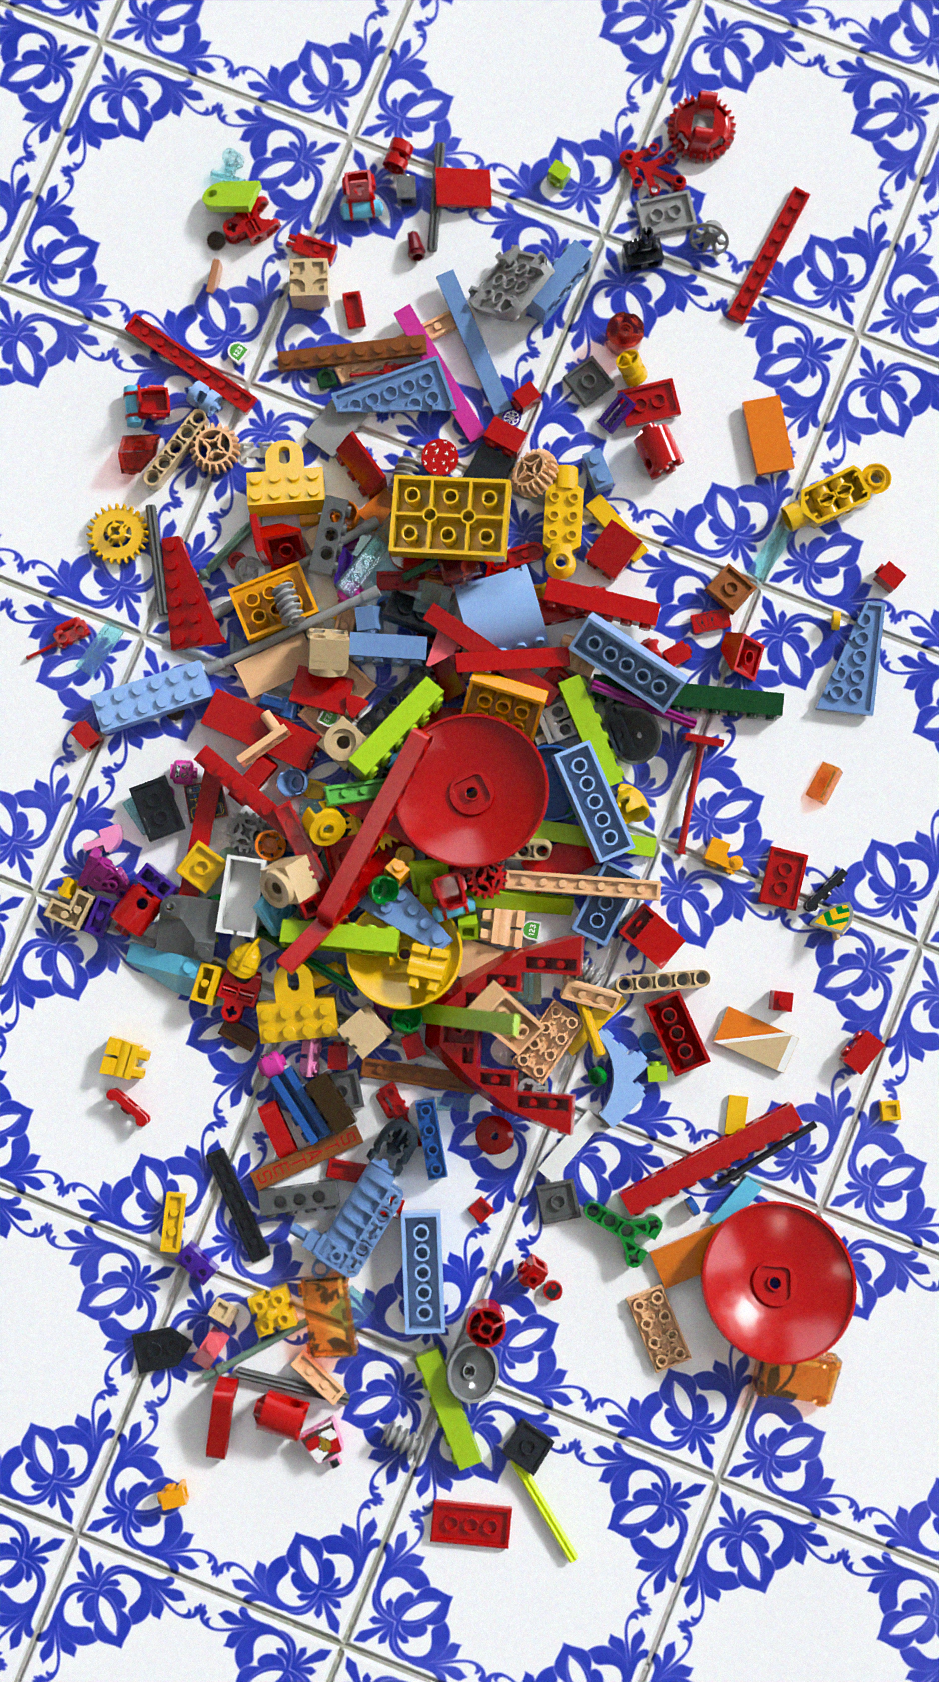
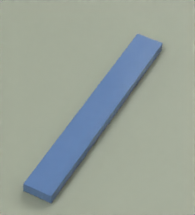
M452 269L436 276L438 285L494 416L512 409L454 270Z

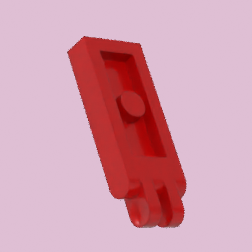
M297 233V236L289 234L288 239L291 241H286L285 245L291 248L293 253L307 258H327L328 264L332 266L338 251L337 245L301 233Z

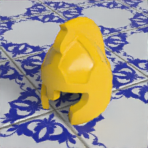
M619 784L616 803L625 824H629L631 821L642 822L646 820L650 815V810L644 795L632 785Z
M258 936L253 943L246 942L240 944L227 959V968L232 974L243 979L255 976L262 960L261 951L258 947L262 939Z

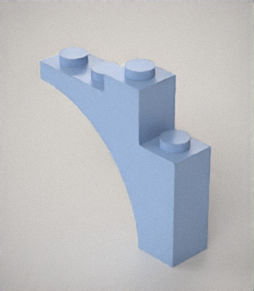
M600 1028L598 1033L611 1061L612 1084L608 1098L598 1113L614 1129L646 1096L643 1092L645 1088L638 1081L634 1083L633 1080L649 1064L646 1062L648 1058L640 1050L638 1052L632 1050L627 1054L628 1049L621 1042L617 1044L613 1040L615 1036L607 1028L605 1030Z

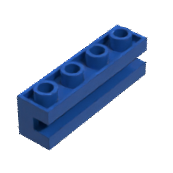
M291 1065L283 1070V1074L272 1077L270 1079L272 1082L270 1086L275 1093L280 1094L282 1098L280 1102L286 1110L289 1109L292 1113L291 1120L295 1126L299 1125L302 1129L301 1135L305 1142H310L313 1145L324 1136L330 1134L331 1131L325 1123L327 1122L324 1115L321 1116L316 1110L315 1106L317 1104L313 1098L310 1099L305 1092V1085Z
M435 1097L415 1100L428 1180L448 1177Z

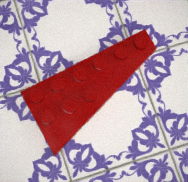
M182 537L162 538L171 650L179 651L225 644L226 640L222 636L218 621L215 620L212 613V607L202 584L198 580V574L196 569L193 568L190 555Z

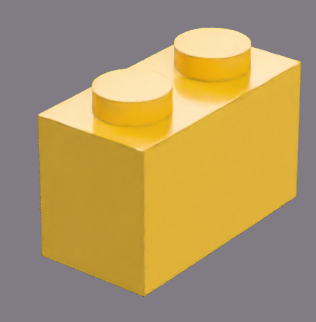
M201 962L190 1000L215 1006L218 999L216 995L227 969Z

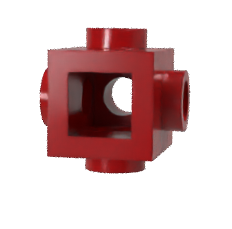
M533 1253L525 1261H522L517 1268L519 1282L524 1287L528 1286L532 1290H535L538 1285H542L549 1274L547 1263Z

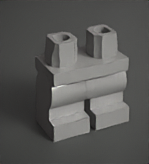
M564 700L543 709L538 728L541 727L543 733L534 738L537 746L554 745L577 736V731Z

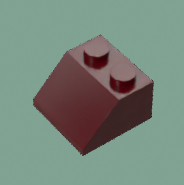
M453 655L432 666V680L434 683H438L439 687L444 691L443 699L446 705L466 697L467 688L461 673H456Z

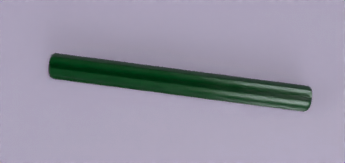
M261 926L257 931L258 936L285 952L288 947L281 946L279 942L280 936H271L264 926ZM311 956L303 962L304 965L348 993H352L356 987L353 982Z

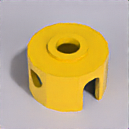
M318 801L323 810L315 814L308 807L303 813L301 822L304 830L315 844L329 846L341 839L345 833L346 822L335 806L326 807L325 801ZM327 825H331L330 827H328L326 830L323 831V829H324Z

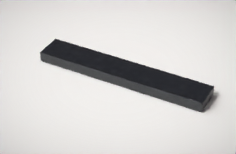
M222 1147L205 1155L252 1263L271 1255L225 1148Z

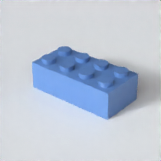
M576 239L572 244L568 243L562 251L563 255L552 262L555 273L549 277L543 288L532 299L530 305L527 306L526 312L543 326L591 268L593 253Z
M350 632L349 658L355 665L363 666L365 663H373V666L384 667V664H392L394 668H403V665H408L412 669L426 666L428 653L427 637Z
M607 860L602 863L597 874L600 877L640 879V876ZM586 896L570 930L606 947L629 899Z

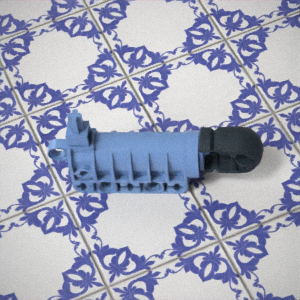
M401 1119L393 1120L383 1127L373 1143L374 1148H371L366 1155L370 1160L327 1231H324L323 1234L314 1228L308 1231L295 1222L291 1227L289 1233L302 1240L301 1246L311 1251L316 1257L311 1268V1272L316 1278L326 1277L331 1268L348 1278L356 1277L399 1208L403 1191L393 1181L396 1176H400L403 1171L402 1165L408 1163L418 1144L417 1131L409 1122ZM390 1136L393 1137V1140H392L391 1143H390V1142H387V1141L389 1140ZM384 1141L387 1142L386 1152L392 1156L401 1152L399 1147L402 1143L406 1144L402 1150V1157L396 1161L395 1168L388 1165V1160L384 1158L379 1160L375 1157L381 1151V1145ZM395 1194L397 1197L392 1201V1205L390 1206L388 1204L389 1199ZM385 1211L388 1216L382 1217L379 1212ZM376 1223L378 1225L377 1230L374 1231L370 1239L368 1237L369 1232L372 1231ZM363 1245L367 1250L363 1251L358 1246ZM355 1257L357 1259L356 1265L351 1267L350 1265L353 1263ZM319 1263L324 1264L326 1267V1271L323 1274H319L315 1270V1266Z

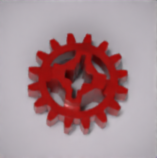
M503 864L490 865L496 870L495 872L491 871L488 866L467 868L470 871V874H465L469 878L466 884L471 885L469 891H475L474 896L479 897L481 895V899H486L487 896L493 899L494 894L500 895L499 889L505 890V887L502 885L503 882H508L503 877L507 874V872L502 871ZM486 875H489V878H487L486 881H484ZM477 885H482L485 891L479 889Z

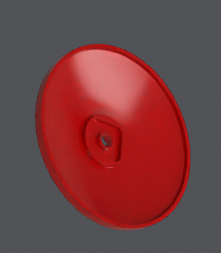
M466 713L441 719L425 728L423 731L433 736L432 743L396 810L399 823L411 842L434 860L460 868H480L494 865L512 857L523 849L541 826L549 799L547 770L542 756L533 742L520 729L509 722L485 714ZM469 789L477 790L475 798L467 797L466 794Z
M780 1201L760 1202L742 1208L725 1219L715 1230L703 1255L700 1275L701 1290L710 1319L720 1334L734 1348L750 1358L773 1365H793L811 1361L830 1350L840 1340L850 1324L857 1298L856 1274L851 1256L835 1230L825 1220L806 1208ZM771 1278L777 1279L779 1283L777 1289H773L770 1286Z

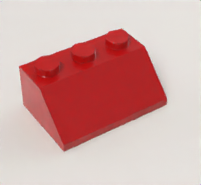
M351 431L337 447L336 460L341 467H346L350 480L357 482L359 485L357 489L363 497L367 496L371 500L385 487L386 489L388 488L387 479L361 441Z

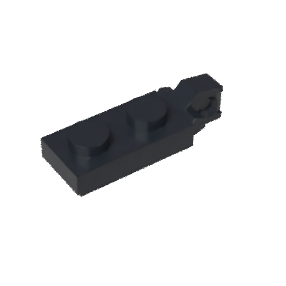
M614 702L603 705L606 712L603 722L616 756L618 757L636 750L621 711L616 709Z

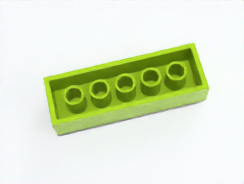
M426 676L349 757L348 770L361 781L374 780L378 775L377 771L381 767L385 768L390 763V757L394 753L398 754L404 746L403 743L407 740L414 727L418 728L420 725L423 727L429 721V715L432 712L437 713L444 700V691Z

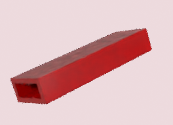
M216 688L200 722L204 726L249 747L271 733L260 717L265 710ZM273 714L280 726L284 723L292 735L265 754L303 772H307L308 769L311 770L315 763L314 755L321 750L317 743L322 737Z

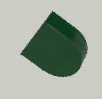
M322 369L318 372L317 383L320 391L338 386L332 370Z

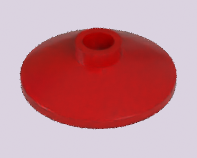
M493 1115L480 1121L475 1131V1139L481 1150L488 1154L497 1155L509 1149L514 1139V1132L511 1124L505 1118ZM493 1132L498 1134L497 1139L491 1138Z

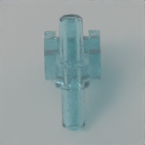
M233 148L225 149L222 153V160L226 164L224 172L212 169L210 172L211 177L223 181H246L244 178L235 176L236 170L244 165L243 155Z

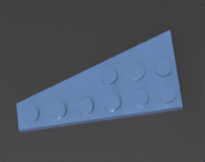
M438 355L331 394L338 414L457 411Z
M866 601L818 701L816 710L873 716L886 603Z
M404 884L399 888V894L394 902L379 905L372 902L367 894L357 905L391 927H395L406 936L408 935L415 939L418 943L430 946V950L433 947L444 949L453 942L451 937Z

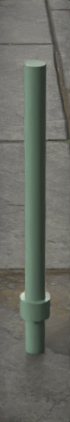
M303 1318L298 1321L296 1326L276 1333L226 1362L221 1361L215 1365V1368L202 1374L203 1379L208 1381L217 1375L225 1374L231 1367L309 1325L308 1318Z

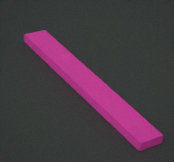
M408 304L394 312L393 315L406 336L426 335L428 355L418 356L420 361L438 355L457 411H451L469 443L472 444L482 438L486 431L411 305Z

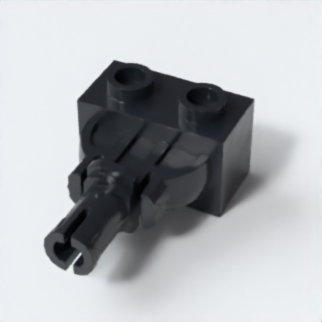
M644 227L641 230V233L638 234V241L635 238L622 245L621 254L625 273L661 267L663 264L664 255L660 237L653 235L651 227H647V229Z

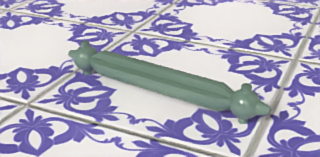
M258 517L259 520H260V522H261V524H262V518H263V517ZM250 521L208 562L206 569L199 570V582L210 579V573L216 571L230 554L252 533Z

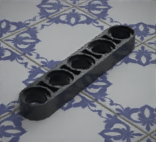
M424 666L416 668L358 721L357 729L364 735H371L410 694L404 692V685L412 683L414 690L421 682L418 679L419 671L426 670L429 679L432 678L431 671ZM392 696H398L399 704L397 706L390 705L389 700ZM380 708L385 711V716L382 719H378L375 715L376 711ZM365 721L371 723V729L368 732H364L361 728L362 723Z

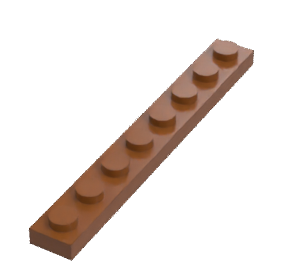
M425 334L277 352L278 370L280 373L428 355Z

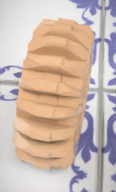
M211 423V428L204 425V430H199V435L194 436L196 441L190 442L193 448L189 451L193 454L191 458L193 461H196L195 465L201 467L203 472L208 469V473L212 474L215 470L216 474L219 475L221 469L224 473L227 472L226 467L228 466L233 469L232 462L238 463L236 457L241 455L240 451H238L241 449V445L238 443L239 439L235 436V432L233 430L229 431L228 426L222 428V424L219 423L215 427L214 423ZM225 439L230 443L229 452H226L223 448ZM202 445L207 449L205 459L201 456ZM218 446L219 450L212 451L211 448ZM217 458H223L222 460L214 462Z
M540 448L537 450L532 449L530 453L526 452L525 456L521 457L519 462H516V467L512 469L514 473L510 475L514 490L520 496L529 499L532 497L537 498L538 494L543 495V492L548 490L550 485H553L552 481L557 478L556 474L559 472L557 468L559 464L555 457L549 451Z

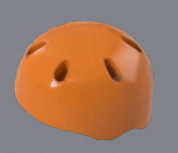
M263 831L255 840V850L264 860L275 861L285 852L286 842L277 831Z

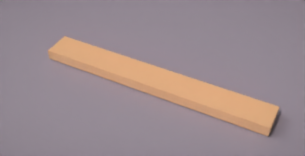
M449 310L422 323L432 342L457 330ZM403 333L397 337H404L406 335ZM397 359L340 365L333 369L343 387L361 378H350V373L372 372Z
M506 870L507 874L505 875V879L508 880L504 885L506 890L660 901L661 881Z

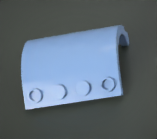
M527 564L521 565V568H510L506 572L479 580L466 581V584L453 585L463 623L499 649H533L549 645Z

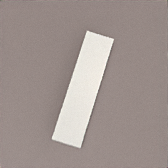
M587 1109L575 1123L574 1134L571 1136L565 1135L537 1169L553 1182L600 1127L602 1122Z

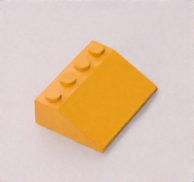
M299 561L228 589L250 645L290 627L282 624V618H280L279 611L276 608L277 604H275L274 597L271 594L272 590L282 583H294L292 587L296 589L294 595L299 597L296 602L301 603V607L298 609H302L304 612L300 616H305L307 619L320 613Z
M473 672L461 714L477 713L500 718L520 729L533 742L549 691L488 672Z

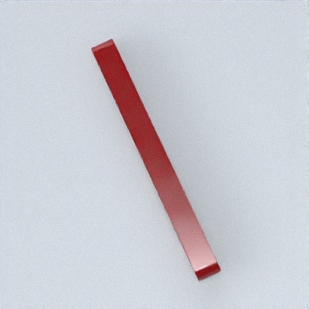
M416 727L410 732L316 912L317 918L332 926L336 925L427 753L433 740L432 735Z

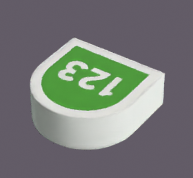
M233 342L228 347L230 359L239 366L251 352L241 342Z
M322 711L317 722L330 728L339 720V715Z
M526 921L524 928H521L523 936L526 939L539 941L542 922Z

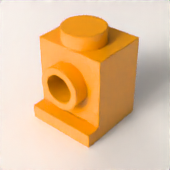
M394 858L385 867L384 876L395 877L400 888L410 878V869L405 862Z
M182 1479L178 1485L176 1483L167 1484L162 1491L157 1492L158 1503L162 1504L163 1510L187 1504L190 1497L186 1479Z

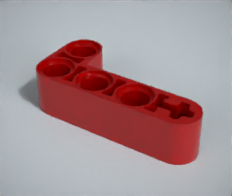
M218 1377L212 1397L205 1457L226 1459L233 1406L239 1379Z

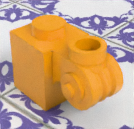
M715 837L710 838L702 857L706 861V865L714 868L721 866L724 868L723 872L734 875L737 870L741 869L743 860L737 855L729 858L727 853L731 844Z

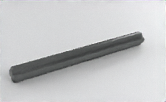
M443 142L435 144L427 250L429 252H436L438 247L441 207H436L435 167H444L445 143Z
M149 504L145 506L157 612L158 615L164 616L168 615L157 509L154 504Z
M238 1367L235 1377L238 1379L327 1401L308 1383L244 1367ZM344 1393L336 1403L348 1405L350 1394Z

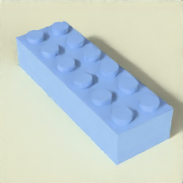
M593 612L586 619L568 647L569 650L662 713L667 711L689 678Z
M198 660L90 695L101 732L108 735L209 702L213 697V692L204 664Z
M590 740L550 756L595 862L602 863L636 848Z
M402 1210L401 1237L405 1334L445 1333L441 1210Z

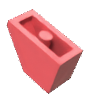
M438 630L425 667L430 669L445 658L459 653L461 645Z
M213 1326L192 1361L209 1370L230 1336Z

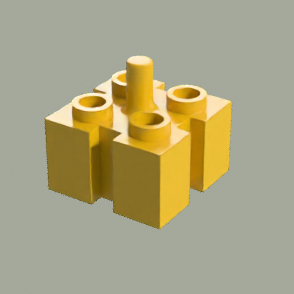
M287 1282L272 1287L269 1294L262 1290L250 1294L247 1298L251 1315L257 1314L254 1324L258 1337L274 1333L277 1326L284 1330L297 1325L299 1319L295 1306H289L292 1296Z

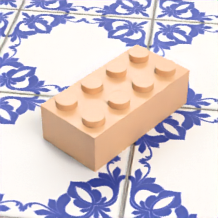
M494 980L468 1007L469 1009L520 1015L518 1036L492 1033L517 1055H520L545 1028L531 1012Z

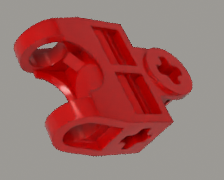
M258 196L251 212H234L235 216L223 223V231L228 243L236 245L248 239L251 246H254L268 239L280 229L281 223L277 218L270 220V218L263 219L260 217V214L269 205L267 197Z
M227 969L216 995L218 999L224 1000L221 1014L227 1023H238L242 1018L245 1007L255 1010L261 992L263 973L257 971L251 981L242 984L237 981V976ZM234 1009L237 1014L230 1017L227 1012Z

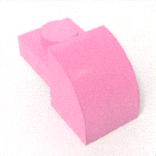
M115 824L99 830L101 838L84 843L83 846L86 852H92L95 846L102 851L105 848L107 853L114 852L119 848L123 840L121 825Z

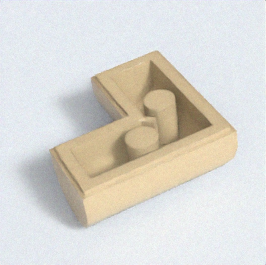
M77 888L69 905L51 898L43 915L71 929L80 931L96 896Z

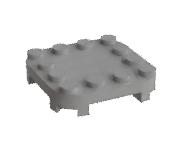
M512 245V249L503 254L499 251L495 255L498 263L479 287L471 285L469 288L470 298L468 302L477 313L501 321H517L520 313L530 305L532 299L543 288L549 277L555 273L551 262L542 251L534 254L522 251L518 245Z

